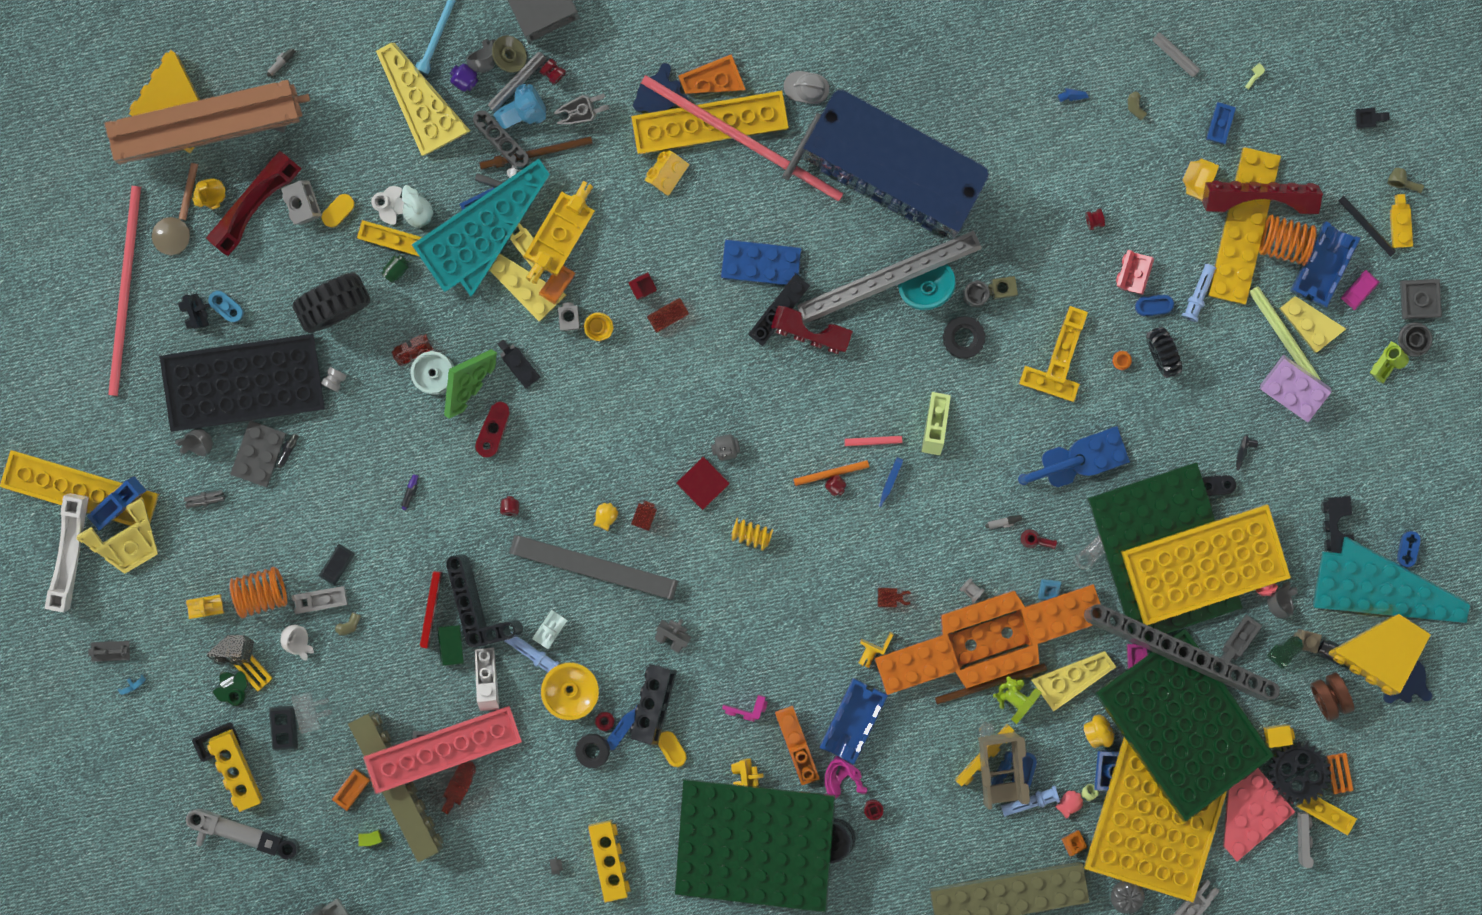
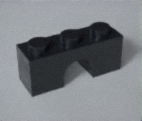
M1351 496L1323 498L1324 502H1321L1322 513H1325L1323 531L1326 532L1327 540L1324 541L1325 551L1342 553L1344 537L1354 540V534H1342L1338 529L1339 519L1343 516L1352 515Z

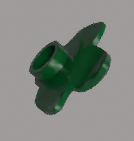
M239 671L234 676L230 672H220L219 680L221 687L214 689L213 694L221 702H229L233 706L242 705L246 699L244 691L248 685L245 674ZM235 693H238L239 699L235 698Z

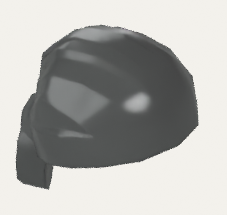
M484 39L482 41L483 48L466 57L467 65L470 69L479 73H485L493 69L495 61L492 55V46L495 39L491 41Z
M196 428L189 431L184 439L176 440L175 444L182 446L180 453L185 454L190 450L199 456H206L212 449L213 440L207 431L202 428Z
M1286 582L1268 597V609L1275 617L1286 619L1293 615L1294 605L1291 596L1297 594V587H1291L1290 582Z

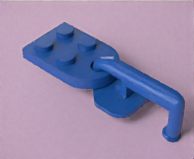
M1115 426L1077 440L1072 444L1069 451L1062 447L1046 451L1042 456L1044 468L1029 474H1021L1018 481L1021 485H1026L1047 476L1052 486L1062 487L1072 483L1076 474L1092 476L1130 461L1118 427Z

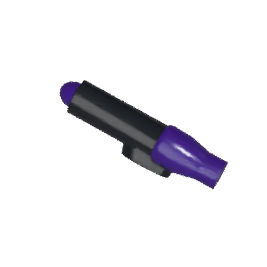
M416 474L412 475L407 485V490L401 504L402 510H406L409 507L412 496L416 494L419 477Z

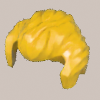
M213 178L199 181L196 184L192 198L194 205L198 207L206 206L211 210L220 207L219 203L226 196L224 184L222 181Z

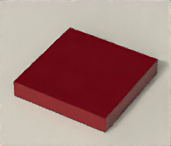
M704 457L676 482L702 510L730 484Z

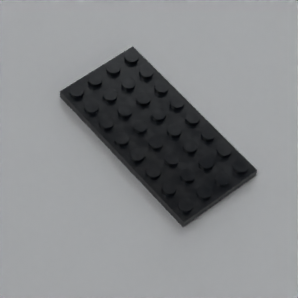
M314 334L159 356L170 432L325 410Z

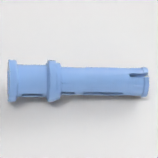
M1205 264L1194 294L1188 298L1189 303L1185 313H1182L1183 318L1198 322L1199 319L1197 317L1201 307L1205 305L1203 300L1216 270L1215 266Z
M518 636L504 640L505 643L511 645L514 649L532 660L534 666H539L546 672H549L560 663L548 657L546 652L536 650Z
M1052 786V789L1036 791L1035 795L1030 796L1028 804H1021L1017 800L1001 805L1004 817L1033 807L1039 806L1043 808L1049 803H1059L1060 800L1056 787Z

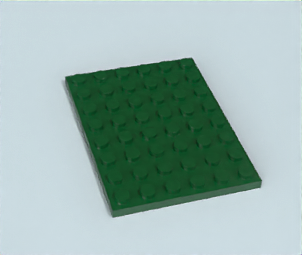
M1197 462L1087 498L1123 614L1138 622L1143 623L1121 552L1215 521ZM1238 595L1147 626L1167 634L1243 607ZM1128 625L1129 633L1132 634L1133 628ZM1145 633V640H1149V634Z
M1186 628L1173 636L1199 648ZM1166 642L1162 644V647L1165 650H1167ZM1180 648L1179 654L1182 657L1185 656V653L1183 649ZM1155 652L1149 653L1094 693L1183 822L1189 820L1274 756L1224 683ZM1197 656L1196 661L1201 665L1202 659Z
M684 779L675 895L826 912L836 795Z

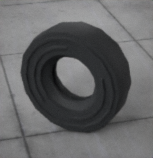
M588 734L577 742L575 748L576 757L583 766L598 768L608 760L610 746L603 736ZM589 744L598 746L599 755L596 758H591L587 755L586 748Z

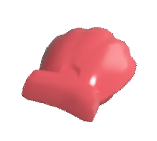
M1274 583L1256 589V592L1262 596H1271L1276 592L1278 585Z
M1067 791L1060 803L1055 807L1065 818H1068L1070 814L1082 808L1083 799L1080 793Z

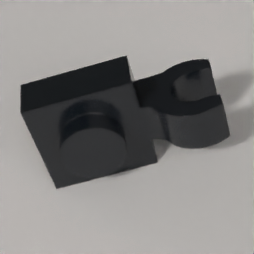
M1375 108L1355 109L1356 129L1377 127L1376 122H1388L1390 120L1389 112L1375 113Z

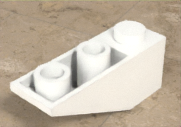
M494 647L475 649L476 689L480 711L499 709V694Z

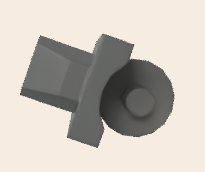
M680 619L678 623L670 620L669 623L661 620L656 629L655 640L664 643L668 637L674 641L670 648L679 653L683 647L686 648L691 636L686 634L687 629L681 626L684 620Z

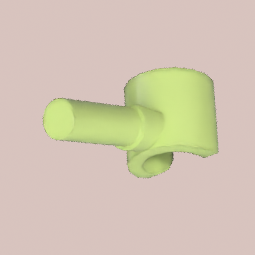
M1260 63L1251 69L1255 75L1252 76L1245 86L1248 90L1265 71V68Z

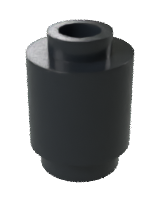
M1324 639L1317 653L1322 658L1339 665V663L1333 660L1334 657L1329 655V652L1340 645L1331 640L1327 641Z

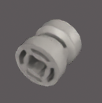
M330 367L327 371L329 375L322 380L321 384L338 392L341 388L340 382L344 381L347 375Z

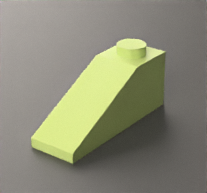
M931 393L922 452L941 455L951 395Z

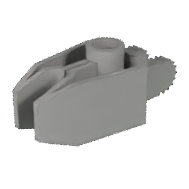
M604 93L592 98L584 94L561 106L554 112V115L565 111L569 116L567 119L558 121L557 124H574L594 120L597 113L609 109L608 105L595 109L593 101L605 98Z

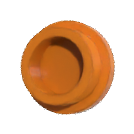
M1119 351L1114 354L1112 363L1115 368L1125 370L1130 367L1132 358L1128 352Z

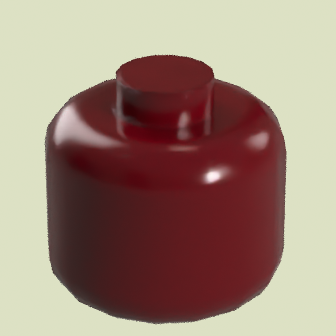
M834 475L825 483V488L832 496L842 495L845 492L846 482L839 475Z
M507 496V498L502 499L500 513L504 516L518 515L519 501L514 499L513 496Z

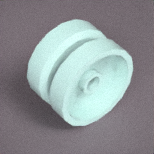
M434 351L424 352L412 363L411 379L422 392L431 395L443 394L447 391L448 371L454 367V364L441 353ZM432 370L436 371V374L434 376H432Z

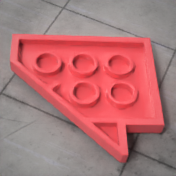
M1259 768L1227 792L1223 846L1235 861H1239L1295 813L1288 802L1284 801L1282 795L1277 796V789L1272 790L1274 786L1269 783V780Z

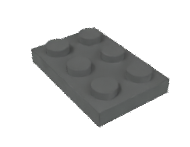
M249 421L230 475L268 487L287 433L254 421Z

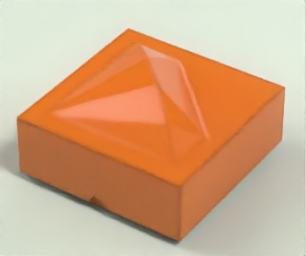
M1080 830L1074 831L1062 838L1069 856H1074L1088 848Z

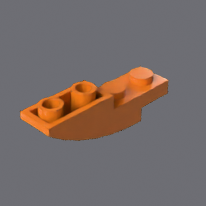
M793 705L776 711L775 715L801 785L819 780L818 772Z

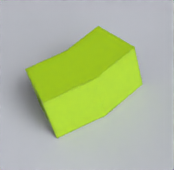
M380 829L370 833L358 834L359 846H372L383 841Z

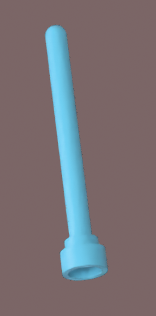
M447 0L424 57L416 63L415 67L421 74L429 75L431 70L429 62L456 0Z

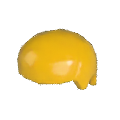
M602 312L589 315L584 322L585 334L595 341H603L609 338L614 329L610 317Z

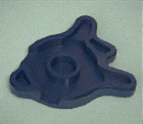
M663 63L658 73L650 78L689 101L687 96L680 93V82L678 80L669 81L671 67L669 64ZM640 84L637 97L633 102V107L637 112L652 113L669 110L674 106H678L643 84Z
M1418 660L1401 693L1395 695L1384 694L1383 700L1386 703H1393L1396 699L1410 703L1414 694L1423 701H1430L1432 699V693L1426 687L1425 668Z

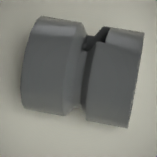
M972 281L963 290L964 302L974 308L983 305L990 295L988 286L982 281Z

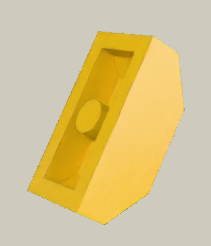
M1202 158L1199 161H1190L1182 180L1186 186L1185 194L1202 201L1205 182L1214 181L1219 165Z

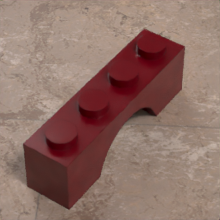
M785 306L777 307L771 328L777 330L776 333L786 337L788 334L793 335V339L803 343L805 340L810 341L811 346L820 349L822 346L827 347L828 352L837 355L839 352L846 353L853 332L850 329L829 324L823 331L812 333L805 327L802 321V312Z

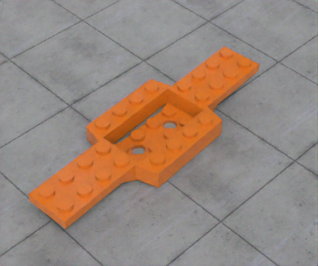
M1094 584L1028 606H1024L1016 592L1012 590L941 614L942 635L875 658L886 694L889 695L954 672L967 689L1039 664V643L1092 626V624L1085 620L1084 612L1088 607L1100 604ZM1093 609V617L1098 618V612ZM1016 611L1015 613L1006 615L1004 617L951 634V632ZM1009 627L1012 629L1013 633L1010 638L1002 636L1003 628ZM969 639L976 642V648L972 651L967 650L965 647V643ZM1023 644L1029 645L1024 648L961 669L962 665L1018 647Z

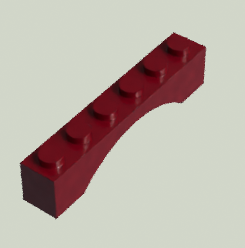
M279 150L208 234L206 239L228 257L240 243L245 227L257 208L271 194L289 184L302 168Z
M1212 181L1205 182L1202 204L1206 211L1225 212L1243 202L1268 199L1285 203L1293 207L1300 214H1319L1323 193L1319 185L1314 183L1302 185L1292 182L1288 184L1276 182L1264 184L1259 182L1241 183L1239 181H1232L1231 183Z

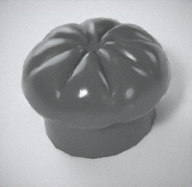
M1409 323L1399 332V347L1408 356H1422L1431 348L1432 334L1421 323Z
M1125 881L1117 883L1111 892L1113 907L1123 914L1137 912L1145 900V893L1141 886Z

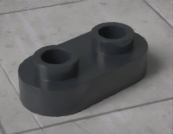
M1229 475L1202 478L1204 486L1206 483L1211 485V488L1206 490L1208 496L1231 494L1236 489V481ZM1228 481L1230 483V487L1225 488L1224 482Z

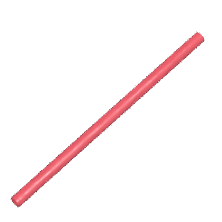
M131 186L108 395L118 396L141 194V187Z

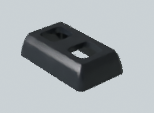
M271 707L269 709L272 749L274 751L297 749L295 707ZM285 713L287 715V724L276 725L275 715ZM278 733H288L289 743L278 744L276 735Z
M231 722L192 739L201 762L215 757L214 755L211 756L210 752H206L203 741L227 730H233L239 746L241 745Z

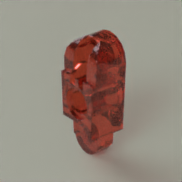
M472 761L459 764L444 792L443 797L447 798L441 810L443 813L448 815L455 803L461 805L473 783L472 779L476 772V766Z

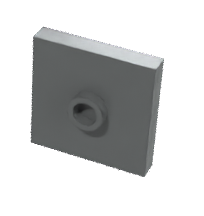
M1440 279L1400 281L1402 319L1442 317Z

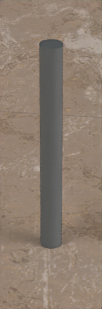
M817 113L792 157L782 176L785 180L790 179L799 163L803 148L821 114Z

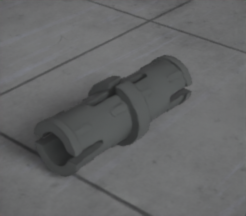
M221 489L219 491L201 492L200 495L184 497L186 509L202 505L207 507L212 503L224 502L225 497L222 496L224 491Z

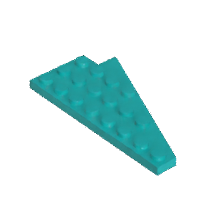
M537 159L412 244L444 293L461 282L470 297L474 295L550 176L540 159Z
M1344 537L1342 553L1322 552L1313 600L1314 608L1392 616L1400 614L1403 617L1467 623L1470 609L1469 602L1348 537Z

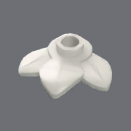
M390 186L384 192L376 193L371 201L373 208L379 211L380 218L391 225L396 224V215L403 214L404 202L400 198L402 188ZM380 199L385 200V203L382 206L378 204V201Z

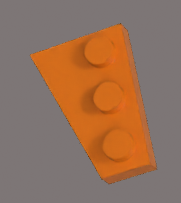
M732 54L678 76L685 94L746 91Z

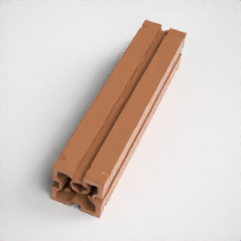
M284 80L279 83L275 82L126 117L116 121H109L104 124L110 141L113 160L121 165L127 162H134L278 128L292 123H299V117L303 116L299 104L309 102L310 97L309 94L298 96L294 84H290L289 80Z

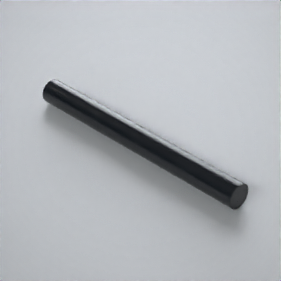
M1345 196L1338 200L1389 256L1396 252Z

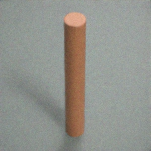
M195 163L190 164L179 219L185 221L198 169V164Z

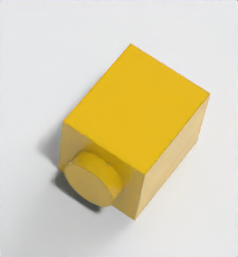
M1283 724L1263 727L1267 747L1274 748L1293 745L1292 740L1295 739V734L1290 725Z

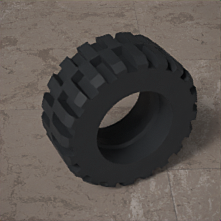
M351 272L322 283L304 293L293 302V310L304 331L314 333L358 313V311L369 305L370 296L359 275Z

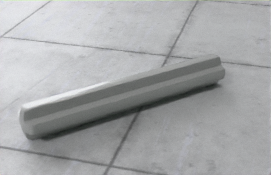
M537 52L488 103V107L496 112L511 97L516 88L522 85L546 60V57L541 52Z

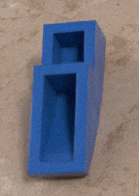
M133 476L127 479L116 491L109 494L87 517L100 531L124 512L127 505L136 501L147 490Z

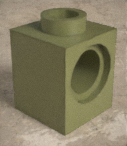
M1015 276L992 279L991 284H988L989 296L993 295V300L1016 297L1018 295ZM999 283H1004L1007 286L1006 293L998 291L997 286Z

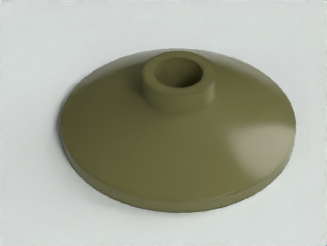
M504 35L496 39L492 46L493 59L502 70L515 73L524 67L527 59L526 50L517 38Z

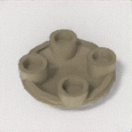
M174 217L164 218L157 222L152 232L154 246L161 253L167 255H179L187 247L190 239V229L183 221Z

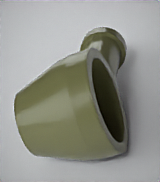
M1394 168L1387 181L1388 185L1392 187L1408 188L1417 191V193H1421L1424 188L1423 184L1407 180L1406 170L1402 168Z

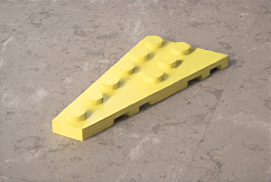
M389 43L376 51L422 156H426L470 132L468 127L395 43Z

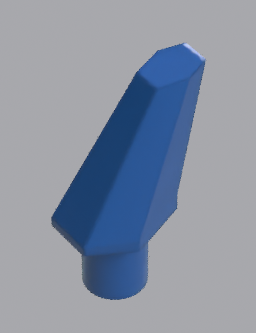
M1065 88L1066 92L1057 95L1060 102L1067 99L1073 101L1089 98L1085 91Z

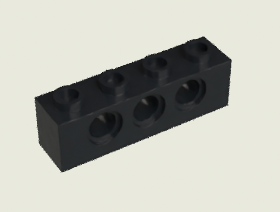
M649 664L645 671L646 679L644 686L640 690V703L635 709L636 718L630 729V739L650 745H658L677 670ZM656 681L659 682L658 690L654 688V683ZM651 699L655 702L652 709L649 706ZM646 718L650 720V725L648 727L645 726Z

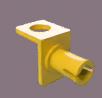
M890 631L882 648L861 639L860 644L864 645L866 649L858 663L861 665L865 663V667L870 668L876 653L884 655L892 639L893 632Z

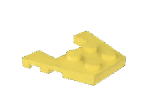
M142 497L126 506V509L136 521L135 524L105 542H102L92 527L76 537L79 542L86 544L93 552L100 554L107 562L124 574L158 554Z

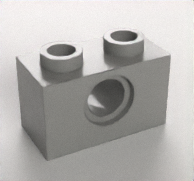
M300 180L281 188L283 200L288 206L289 217L294 225L305 224L322 217L309 180Z

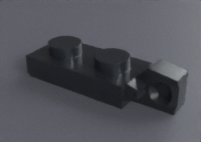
M504 339L497 343L503 351L500 354L502 360L525 389L541 378L514 344L509 347Z

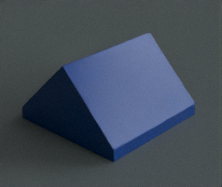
M1098 751L1094 790L1108 791L1119 751Z

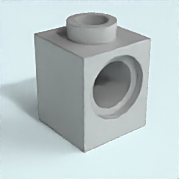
M562 303V307H558L560 331L580 330L578 306H574V303ZM568 311L574 313V319L570 322L564 320V314Z

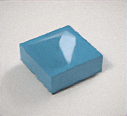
M1041 579L1038 598L1040 600H1047L1059 596L1061 582Z

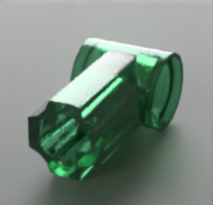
M1290 636L1281 645L1276 644L1267 654V657L1279 668L1284 669L1292 658L1302 651L1304 647L1302 640L1298 636Z

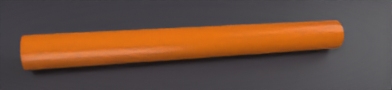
M866 460L793 479L794 484L798 486L830 478L834 475H842L869 468V463Z

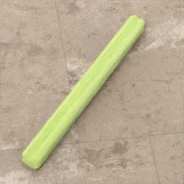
M1257 286L1250 290V295L1295 362L1321 380L1261 289Z

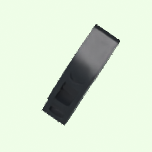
M795 273L748 335L764 346L776 331L771 326L777 307L785 306L793 309L811 284Z

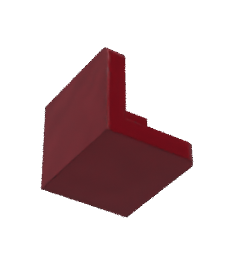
M649 272L628 282L637 301L657 291Z

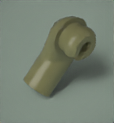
M1133 92L1127 99L1128 110L1139 120H1142L1147 113L1140 108L1141 95L1138 92Z
M352 612L349 622L336 625V633L340 636H345L354 632L361 615Z

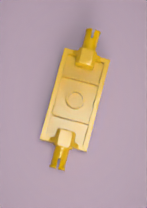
M582 181L577 193L573 196L567 195L564 192L560 193L523 256L534 264L526 276L528 281H531L534 276L532 283L537 284L544 270L555 276L560 272L595 210L586 205L585 201L593 189L591 184L584 190L587 182Z

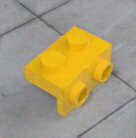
M664 150L659 154L655 165L648 170L645 181L669 196L690 164L674 152Z

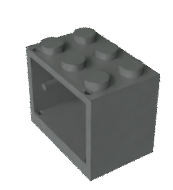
M508 0L528 43L579 19L572 0Z

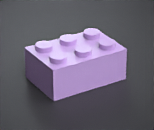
M1285 355L1279 359L1260 385L1263 392L1306 422L1310 421L1331 393V387Z

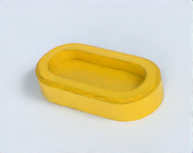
M347 194L339 195L323 212L322 222L327 227H337L354 209L355 202L353 198Z
M663 731L658 743L661 751L671 766H682L686 761L684 749L673 732Z

